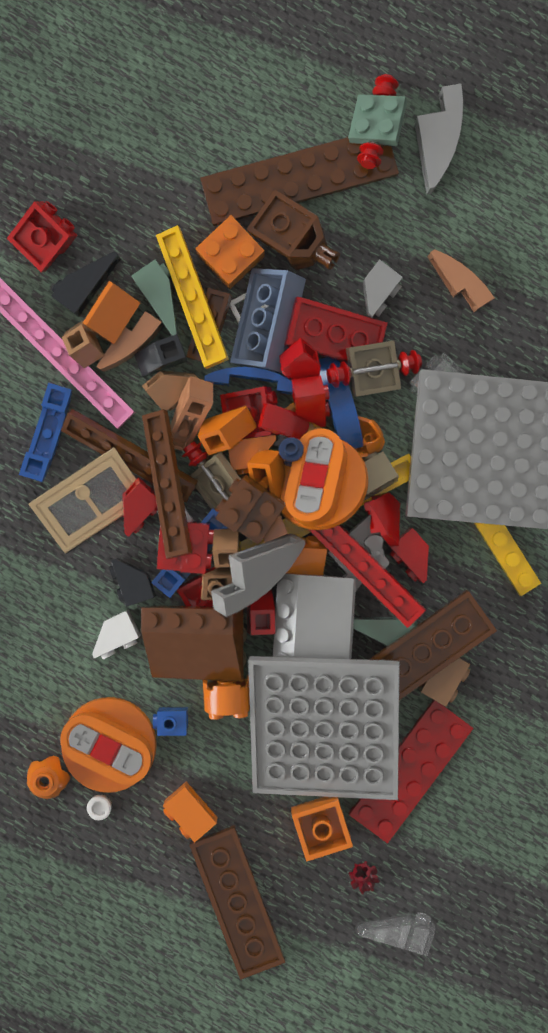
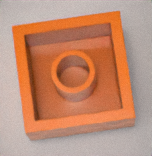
M232 215L195 248L199 258L229 289L265 257V250Z
M321 797L291 807L292 818L306 862L353 847L338 797Z

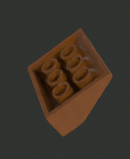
M152 605L141 608V633L153 678L244 681L243 609L226 617L216 611L214 607Z

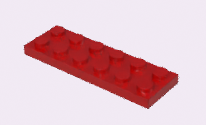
M433 699L399 745L398 800L359 798L350 810L349 815L388 844L471 733L473 727Z

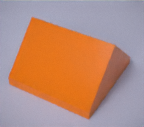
M109 281L86 316L83 324L102 339L115 344L140 305V302Z

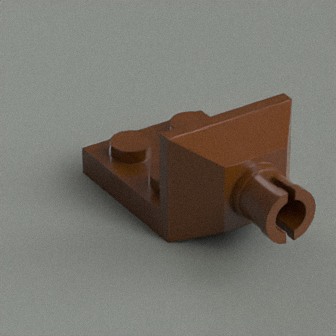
M277 190L273 191L247 228L249 234L287 257L291 267L295 270L313 266L316 262L331 270L335 266L332 261L337 263L340 257L338 251L327 246L319 217Z

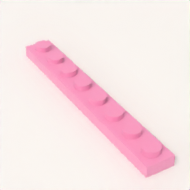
M0 278V313L119 429L135 412L89 366L83 368L72 359L67 352L63 340Z

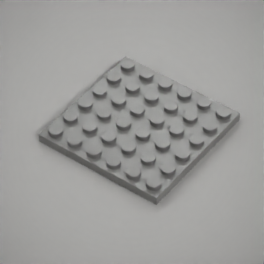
M421 369L419 371L405 516L548 529V382Z
M249 657L253 793L398 800L399 661Z

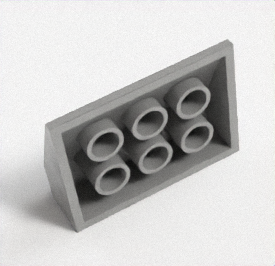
M285 574L277 582L273 657L351 659L356 578Z

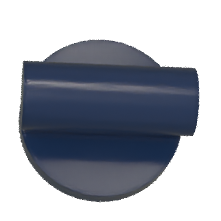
M286 438L279 445V454L285 460L284 465L291 467L292 462L299 460L303 455V444L296 438Z

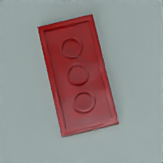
M297 296L284 345L291 346L298 339L302 338L318 352V355L348 363L346 348L382 343L388 323Z

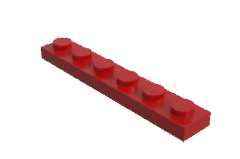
M341 525L324 530H309L407 628L426 611Z

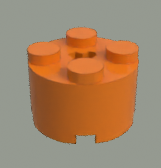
M248 675L247 679H244L242 682L203 680L204 710L209 714L210 719H221L229 715H233L235 718H245L248 716V711H250Z

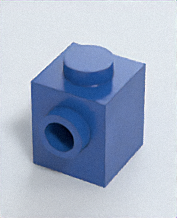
M159 707L157 714H153V729H157V736H186L188 733V707Z

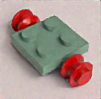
M383 74L375 79L376 86L373 88V95L358 94L348 139L350 143L361 144L359 148L361 154L358 155L357 160L366 169H373L381 165L379 157L383 155L384 150L379 145H398L407 100L405 96H396L395 90L398 88L399 83L390 74Z

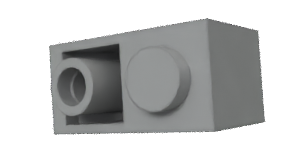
M380 259L363 281L367 317L370 318L374 315L379 317L387 307L384 302L389 295L394 298L402 287L399 282L403 277Z

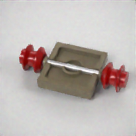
M394 341L346 348L348 365L344 361L340 363V367L331 363L326 375L328 382L332 383L335 388L339 386V382L348 386L351 380L353 397L401 389L399 371L404 376H407L410 370L413 374H417L422 367V359L415 350H411L409 356L405 352H400L397 359Z
M194 441L183 449L185 454L182 455V458L188 457L191 460L188 466L195 467L198 465L199 469L190 476L198 480L196 489L209 507L216 509L223 498L229 499L232 494L228 491L236 479L241 481V478L222 452L206 461L208 453L201 451L202 443L196 444Z

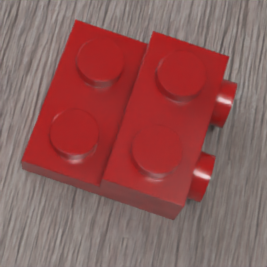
M34 201L6 238L41 273L46 272L57 256L64 254L78 236L73 231L74 225L69 220L58 217L55 214L57 208L48 201Z
M263 386L220 395L222 413L247 406L257 426L243 439L278 435L258 427L263 404L277 405L278 403L277 394L275 391H272L271 387Z
M187 522L192 554L173 559L166 558L160 526L157 569L205 574L206 569H211L212 554H207L208 544H213L214 530L209 529L210 524Z

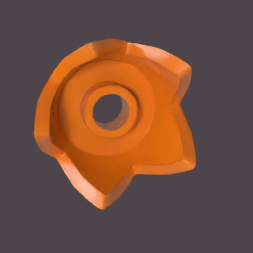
M358 416L363 447L356 450L362 458H366L374 452L379 453L384 446L385 440L381 428L374 420Z
M57 756L48 757L41 762L33 761L27 772V785L30 791L35 796L43 799L59 796L60 792L70 781V775L61 769L60 760ZM41 778H48L49 784H43Z

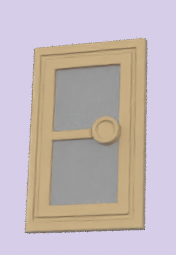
M113 447L31 501L29 506L63 552L67 553L123 516L122 494L132 485L136 478Z

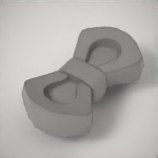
M377 534L368 536L364 541V545L371 550V555L384 568H387L390 562L385 557L382 548L384 538Z

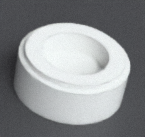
M95 795L87 805L89 816L95 820L107 818L112 809L110 799L104 795Z

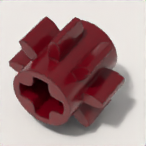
M367 861L364 864L355 863L353 872H349V876L352 879L350 883L352 888L356 889L359 887L361 894L370 890L373 892L375 883H380L376 875L378 873L376 867L372 866L370 868Z

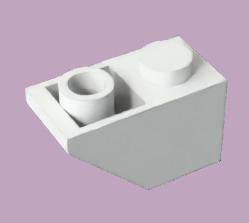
M129 609L104 621L92 653L94 658L101 656L102 659H105L115 654L114 649L122 645L126 649L138 643L136 639L141 634Z

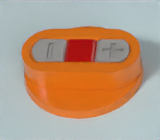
M314 429L300 438L304 448L302 457L292 462L291 467L284 465L285 477L281 500L285 502L286 506L281 513L287 520L299 527L309 530H324L344 523L360 508L368 489V471L363 458L354 447L341 440L331 430Z
M98 698L82 705L69 718L60 737L62 756L71 775L85 787L99 792H118L135 785L145 777L156 755V735L149 718L139 707L120 698Z

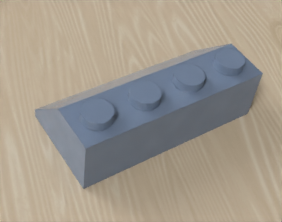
M252 268L230 363L283 374L280 369L279 355L290 347L284 344L295 298L297 296L302 297L306 282L305 278L288 270ZM263 305H268V306H269V307H267V308H265V309H264V308H260V307L263 306Z

